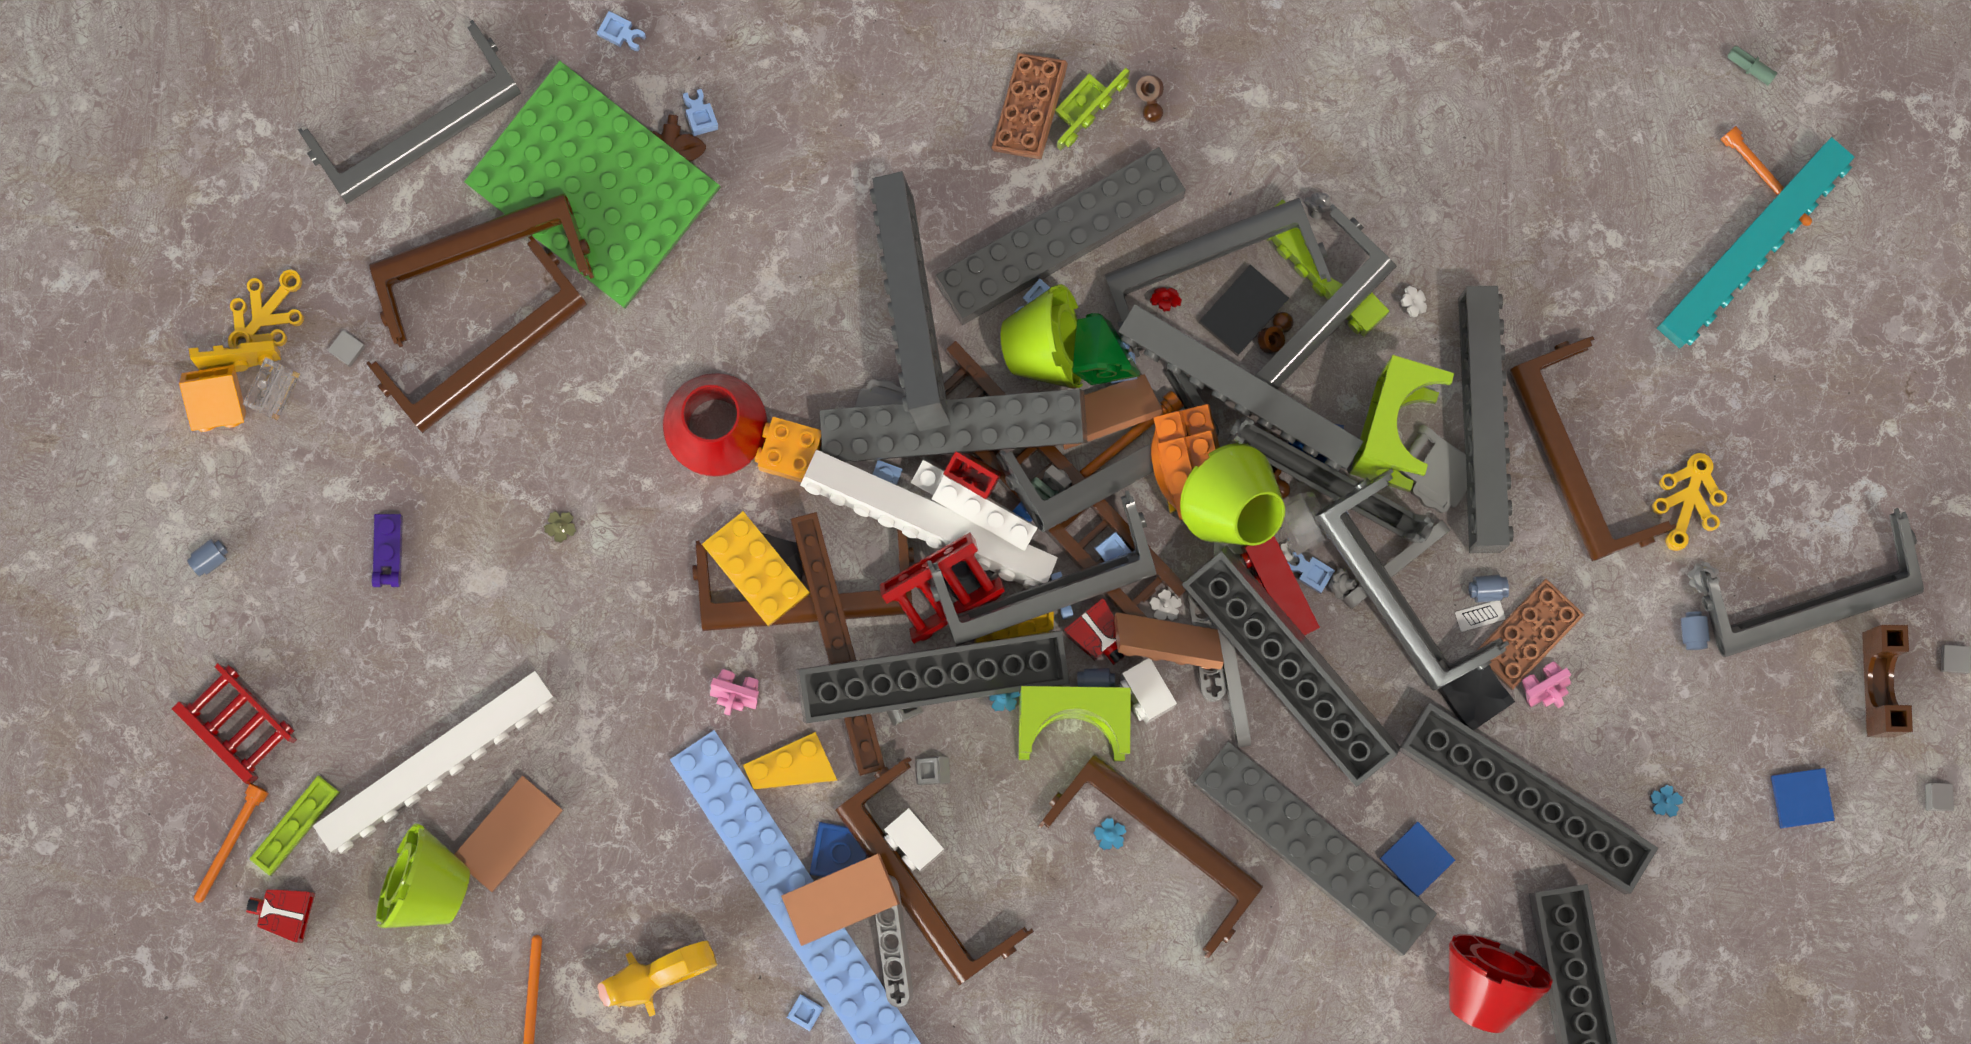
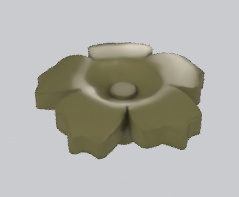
M554 511L550 513L548 522L551 524L544 526V532L550 537L554 536L555 542L562 543L564 540H567V535L574 536L576 532L575 524L571 523L574 517L570 512H562L560 517Z

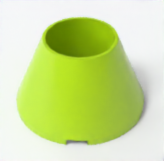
M1065 285L1052 286L1006 318L1001 325V347L1006 365L1013 375L1076 389L1083 386V383H1081L1082 379L1073 373L1077 316L1074 309L1079 307L1071 291Z
M1238 443L1225 445L1208 454L1209 458L1200 467H1194L1183 487L1180 500L1183 522L1188 526L1191 533L1209 542L1254 546L1271 539L1283 523L1285 505L1272 467L1266 456L1253 446L1248 444L1240 445Z
M415 823L403 837L396 851L399 853L394 867H389L376 911V921L381 922V924L378 923V927L397 928L450 924L457 915L465 897L470 879V869L424 826Z

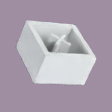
M1148 658L1122 673L1118 686L1121 688H1131V700L1134 703L1132 710L1139 721L1144 720L1145 724H1148L1176 706L1175 699L1151 659Z
M909 808L884 829L887 834L884 839L894 851L899 848L905 854L902 860L912 872L916 868L919 872H922L944 852V848Z

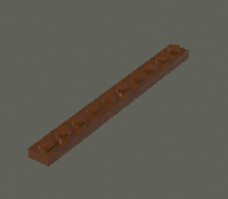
M817 512L791 518L790 521L828 662L833 664L854 661L856 657ZM871 714L844 718L859 776L883 769L885 765Z

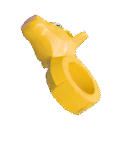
M708 940L701 941L675 950L648 965L639 964L632 952L625 954L629 965L598 984L599 998L604 1006L617 1005L620 1008H628L644 1004L649 1017L655 1015L653 1005L655 993L661 988L693 978L716 967L718 964L714 951Z

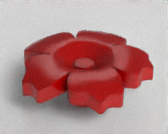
M1162 287L1154 290L1150 303L1152 306L1159 305L1158 307L1165 312L1170 311L1171 306L1174 308L1181 306L1182 299L1179 297L1176 289Z

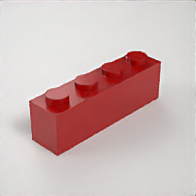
M1275 536L1259 545L1241 546L1240 548L1243 553L1240 554V557L1247 569L1251 568L1255 579L1304 635H1307L1319 629L1320 626Z

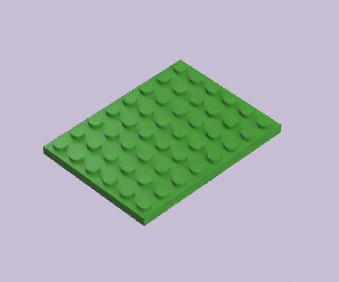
M561 61L557 63L464 181L504 214L565 193L572 207L581 237L587 240L591 251L587 256L594 278L590 279L589 275L584 277L623 308L629 305L721 188L718 183ZM562 224L532 235L579 272Z

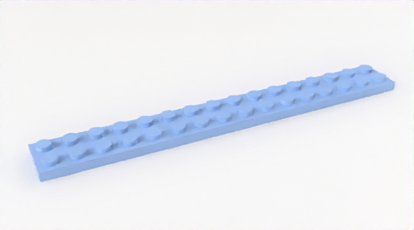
M715 730L671 758L670 761L854 1042L856 1044H921L899 1009L888 1002L885 988L845 928L801 946L781 896L812 883L814 880Z

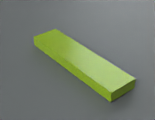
M318 775L249 860L269 876H272L340 792Z

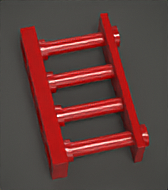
M971 532L879 585L881 596L886 604L891 601H897L913 624V627L909 628L911 641L914 644L929 639L934 632L948 625L940 600L935 602L930 589L931 585L928 581L932 576L927 561L931 560L932 564L938 563L942 575L959 600L953 603L956 613H962L979 607L988 601H995L1005 592L1001 578L997 577L991 581L974 556L978 551V547ZM960 561L967 563L982 586L970 594L966 592L951 569L953 565ZM915 587L921 589L936 612L925 620L921 619L906 596V593Z
M217 663L214 667L222 675L193 703L185 704L179 701L171 709L244 783L253 784L259 778L254 773L256 770L255 766L283 738L288 742L294 743L297 740L292 735L295 730L285 720L280 723L237 679L240 675L229 664L225 667ZM230 683L240 694L211 722L207 721L204 723L199 717L201 714L200 710ZM248 701L258 712L229 741L226 739L223 742L217 736L219 733L218 729ZM267 720L276 731L248 759L244 758L241 760L235 754L238 751L237 747L260 724Z

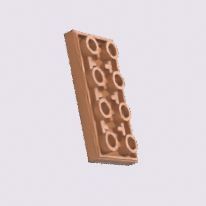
M1018 53L992 144L994 152L1042 160L1068 66L1066 60Z
M1145 374L1137 377L1138 379L1123 381L1084 395L1088 441L1163 415L1162 408ZM1080 444L1063 445V448L1066 450Z
M1544 579L1478 649L1499 638L1503 642H1509V645L1505 647L1506 651L1493 658L1489 665L1494 674L1510 690H1513L1584 614L1549 580Z
M1117 612L1115 614L1114 625L1119 653H1123L1126 656L1148 657L1154 661H1172L1179 665H1196L1203 669H1221L1224 661L1217 629Z
M521 776L454 855L470 869V874L488 890L494 892L564 810L528 779Z
M880 854L871 856L781 896L801 946L900 904Z

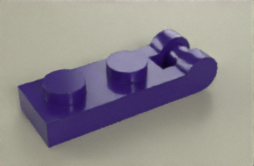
M374 514L373 587H382V585H391V587L401 586L403 516L401 514ZM383 568H391V574H383Z

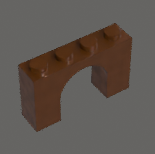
M1879 625L1862 632L1867 737L1893 738L1913 732L1912 705H1899L1894 690L1896 661L1901 654L1909 652L1908 625Z

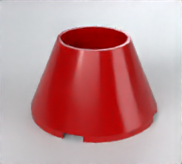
M720 373L705 374L684 383L670 398L664 413L663 432L670 452L683 466L700 475L725 476L749 465L756 456L758 448L763 447L766 438H763L762 435L767 422V415L758 394L741 379ZM710 400L725 401L737 410V418L733 428L726 435L717 439H703L690 431V419L693 412L699 405Z
M1470 934L1454 935L1449 943V1008L1455 1016L1465 1023L1483 1031L1502 1033L1551 989L1553 979L1541 965L1517 950L1515 954L1509 953L1499 948L1501 943L1481 936Z

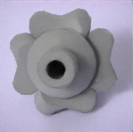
M1320 192L1313 193L1311 197H1306L1304 201L1312 209L1311 217L1314 219H1321L1323 212L1331 211L1330 206L1332 204L1335 206L1334 203L1330 202L1331 198L1328 194Z
M1704 562L1703 565L1696 563L1693 570L1688 572V577L1690 578L1689 585L1695 587L1699 593L1704 592L1700 571L1704 570L1705 574L1710 573L1712 579L1716 578L1719 574L1718 569L1713 568L1708 562Z
M1339 568L1337 573L1331 576L1328 585L1331 592L1335 593V597L1343 600L1350 594L1351 589L1357 588L1356 579L1349 578L1347 570Z

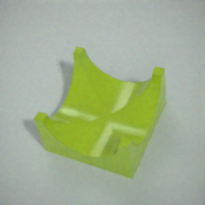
M1392 355L1377 378L1360 440L1364 442L1354 457L1350 474L1364 479L1368 477L1369 480H1372L1392 468L1394 471L1391 473L1393 479L1388 481L1389 485L1387 486L1410 492L1414 481L1408 479L1399 471L1424 476L1428 464L1412 456L1402 444L1397 429L1398 412L1401 408L1413 403L1436 404L1439 392L1425 388V386L1433 384L1451 385L1454 373Z
M1021 686L1019 696V760L1030 759L1034 740L1048 725L1063 719H1079L1093 724L1103 732L1111 745L1114 762H1125V754H1130L1131 688Z

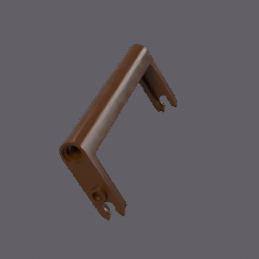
M560 194L370 263V272L383 309L380 312V316L384 326H388L394 344L403 347V342L407 341V337L394 296L393 285L560 224L564 227L579 272H583L584 276L589 275L590 279L594 278L587 254L591 253L587 240L581 237L566 194Z
M532 235L528 237L531 241L527 245L560 287V291L421 400L412 404L376 361L372 364L370 361L366 363L381 383L377 385L387 398L392 395L422 433L587 306L582 296L557 267L560 262L551 251L546 253Z
M1593 336L1572 344L1569 341H1565L1554 347L1555 351L1510 369V373L1592 562L1637 544L1641 548L1656 542L1654 537L1676 528V525H1671L1668 520L1615 540L1612 538L1540 372V370L1588 351V348L1593 346L1591 341L1595 340Z
M897 529L900 572L910 567L909 563H915L913 547L908 548L907 536ZM700 540L696 541L697 565H693L692 570L693 580L698 581L702 631L767 626L748 601L712 603L707 550L701 545ZM880 590L838 593L845 620L906 615L897 601H891L886 604ZM912 590L906 593V596L913 605ZM806 596L770 626L818 622L811 596Z
M1094 754L1063 794L1057 792L1049 803L1052 809L1041 821L1039 827L1042 828L1045 825L1049 828L1085 783H1089L1236 898L1235 905L1203 948L1206 952L1204 957L1209 959L1222 941L1227 943L1234 935L1236 930L1233 929V926L1259 894L1263 885Z
M907 757L890 770L886 766L874 775L875 781L848 799L835 811L868 858L876 854L881 855L888 875L893 876L898 881L901 905L956 983L961 985L998 957L1002 956L1005 960L1017 951L1015 945L1034 931L1032 928L1027 931L1023 927L980 958L973 959L909 867L904 863L897 850L894 851L884 839L885 833L870 814L865 803L911 768L909 762L912 759Z

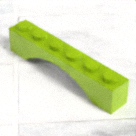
M1282 199V200H1281L1278 204H1276L1274 207H1276V206H1278V205H1281V204H1283V203H1286V202ZM1293 228L1266 239L1267 241L1271 240L1277 246L1276 250L1285 260L1290 259L1295 265V271L1302 278L1307 277L1312 282V288L1319 296H1325L1329 300L1343 286L1342 283L1331 278L1330 282H1327L1326 278L1320 279L1314 261L1298 228ZM1371 293L1346 318L1349 321L1347 324L1354 333H1360L1365 337L1386 318L1390 311Z

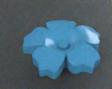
M1018 691L989 696V700L994 701L992 708L995 711H1003L1005 705V708L1011 712L1017 704L1015 698L1019 697L1020 694Z
M1669 785L1660 788V792L1654 790L1650 797L1651 803L1656 804L1652 809L1655 814L1663 816L1666 813L1670 818L1676 816L1679 810L1676 805L1683 803V797L1678 792L1673 793V786Z
M1106 818L1101 823L1103 828H1095L1094 835L1097 840H1101L1099 847L1103 850L1111 849L1112 845L1116 849L1123 846L1124 838L1121 835L1126 833L1125 826L1120 823H1116L1114 826V820Z

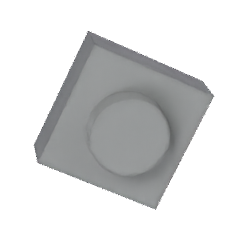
M1051 465L1045 471L1043 482L1053 491H1059V493L1070 488L1072 482L1063 470H1058L1054 465Z

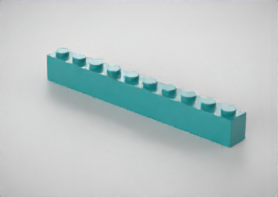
M1831 137L1656 329L1679 349L1685 344L1691 346L1700 336L1697 332L1702 325L1708 327L1717 317L1714 312L1718 307L1721 306L1724 309L1733 300L1734 296L1731 293L1736 288L1741 290L1751 280L1748 274L1753 269L1758 272L1768 261L1765 256L1769 251L1772 250L1775 253L1784 244L1785 241L1782 237L1787 232L1792 234L1802 224L1799 218L1804 213L1809 216L1819 205L1816 202L1819 196L1822 194L1826 197L1836 185L1832 182L1838 176L1842 179L1853 168L1849 163L1855 157Z

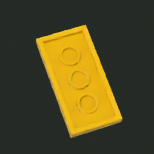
M744 511L702 543L703 547L768 627L810 594Z

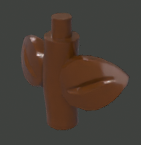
M668 115L667 124H663L662 134L650 130L689 162L699 158L706 150V145L698 137L691 134L680 135L681 126L677 125V115Z

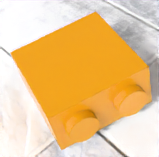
M235 365L181 374L179 386L191 431L199 430L206 432L219 426L236 427L244 423L246 409Z
M772 417L771 423L766 422L762 435L763 438H766L763 448H758L755 457L759 471L802 483L815 451H820L822 444L821 430Z

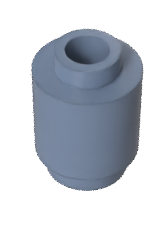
M210 539L192 552L187 562L199 577L204 573L207 575L227 560L225 554L228 553V550L220 540L214 542Z
M1499 574L1473 577V582H1469L1470 598L1475 599L1476 603L1502 601L1503 598L1509 596V584L1506 576L1501 577Z
M1701 611L1685 613L1686 617L1681 618L1683 644H1686V650L1707 649V642H1710L1707 616H1702Z
M1109 668L1084 669V671L1077 672L1078 687H1115V673H1110Z

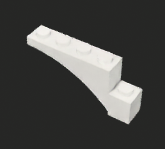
M927 457L923 459L911 481L912 484L932 494V500L1025 551L1038 526L1008 510L989 497L984 499L943 475L945 467Z

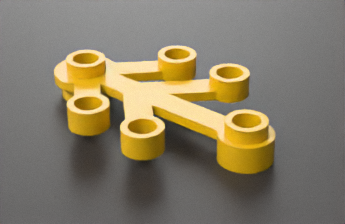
M286 270L280 275L279 282L281 286L263 307L261 293L264 291V284L258 278H252L247 282V289L250 292L252 320L245 327L244 313L248 308L247 303L241 298L233 299L230 303V309L233 311L235 330L228 337L230 349H237L238 341L241 338H245L246 343L273 340L276 346H283L287 342V335L280 329L273 330L269 334L255 333L263 326L288 323L292 326H300L303 323L304 316L297 309H292L288 313L272 314L290 292H296L301 288L302 278L296 271ZM295 278L296 284L288 286V281ZM254 283H259L258 290L253 291L251 289ZM237 303L243 304L241 310H235V305ZM299 314L298 321L292 322V315ZM277 334H282V340L276 342L274 340L275 336Z
M1697 453L1692 455L1687 461L1686 468L1674 474H1665L1660 478V487L1664 490H1671L1678 482L1691 477L1687 488L1667 498H1659L1652 504L1653 512L1662 515L1669 508L1683 502L1676 528L1669 532L1665 539L1667 547L1673 551L1682 550L1689 542L1686 530L1694 506L1702 519V526L1705 530L1714 531L1720 525L1719 518L1711 514L1699 491L1702 481L1710 494L1709 500L1713 506L1720 507L1727 501L1726 493L1718 489L1711 476L1713 462L1706 454ZM1698 461L1704 463V470L1697 468L1696 464ZM1670 478L1672 486L1665 485L1664 479ZM1715 494L1721 495V503L1715 501ZM1658 502H1662L1665 505L1664 511L1658 510ZM1707 519H1713L1715 522V526L1709 527L1707 525ZM1675 535L1682 537L1683 541L1681 544L1675 542Z

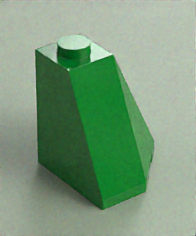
M1090 313L1086 315V318L1077 319L1073 358L1074 374L1090 385L1140 376L1138 367L1111 321L1100 313Z

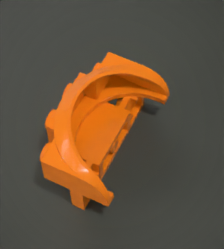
M1209 404L1153 417L1156 426L1151 446L1154 474L1163 495L1177 510L1179 520H1182L1180 510L1181 494L1189 474L1195 466L1200 467L1209 458L1208 454L1220 448Z

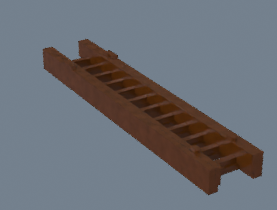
M957 341L946 349V354L960 367L944 383L946 396L967 377L975 383L977 388L966 398L984 397L985 395H1006ZM1055 446L1025 448L1016 457L1019 465H1022L1031 455L1038 451L1049 462L1035 476L1041 481L1044 478L1045 471L1051 465H1054L1058 470H1063L1072 481L1071 486L1085 479ZM1001 450L971 452L976 458L1002 473L998 482L1020 503L1021 500L1015 490H1011L1007 485L1006 475L996 458V455ZM1105 499L1091 506L1103 521L1079 543L1066 529L1089 508L1045 531L1080 570L1105 562L1102 557L1095 562L1084 548L1108 526L1119 535L1132 552L1135 549L1128 523ZM1150 546L1149 550L1156 569L1155 576L1157 578L1133 600L1121 588L1103 593L1123 614L1147 617L1137 605L1141 601L1143 603L1146 602L1156 592L1155 589L1161 583L1177 600L1187 592L1182 585L1183 582Z

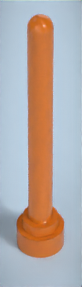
M1735 126L1720 140L1726 147L1735 148L1773 192L1778 195L1784 187L1742 141L1744 140L1741 136L1743 133ZM1805 213L1799 218L1804 226H1809L1812 223V218Z
M1171 390L1162 397L1163 400L1160 402L1163 415L1177 412L1184 407L1180 399ZM1154 418L1134 426L1081 469L1080 473L1085 479L1091 476L1155 424Z
M252 783L248 785L245 791L247 795L244 798L246 802L194 895V900L197 903L205 900L255 806H259L267 798L269 792Z
M534 935L531 940L523 1044H534L542 950V937L540 935Z

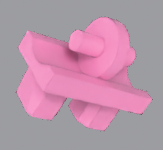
M1553 661L1543 668V674L1547 678L1545 681L1540 683L1534 674L1522 680V686L1526 693V702L1530 708L1541 701L1545 707L1554 703L1557 708L1564 706L1562 697L1569 694L1565 687L1571 684L1569 679L1571 673L1567 668L1562 670Z
M722 669L717 679L713 678L711 682L710 696L718 698L717 704L726 706L725 714L730 716L733 709L743 711L744 706L756 709L759 681L751 677H745L743 685L739 686L733 684L735 674Z

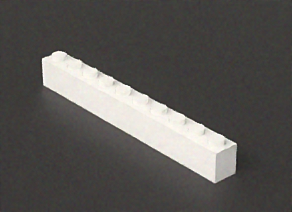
M819 450L815 451L800 485L805 487V490L811 494L823 495L836 505L850 507L860 516H870L878 520L885 527H894L901 530L907 537H917L926 541L927 545L935 549L943 548L971 532L978 547V551L974 556L983 570H991L998 573L999 577L1006 581L1018 582L1026 590L1048 582L1058 558L1029 544L1024 551L942 505Z
M536 671L532 672L313 825L314 829L330 852L345 853L354 846L353 841L360 836L366 838L377 830L375 828L377 824L383 820L387 823L399 814L397 810L405 805L410 807L421 799L419 795L427 789L431 792L443 784L442 779L447 775L451 774V776L458 774L465 768L463 764L470 759L476 761L487 753L486 748L493 743L499 745L509 738L508 733L515 728L520 730L531 722L530 717L538 712L540 715L547 712L553 707L552 702L556 700L555 696Z

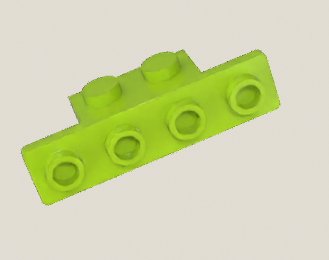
M1124 68L1107 88L1089 73L1055 109V114L1070 126L1057 142V148L1060 151L1065 146L1069 148L1075 143L1079 137L1077 133L1082 128L1087 129L1096 118L1094 115L1099 109L1104 111L1113 100L1111 96L1116 91L1121 92L1130 82L1128 79L1129 69Z

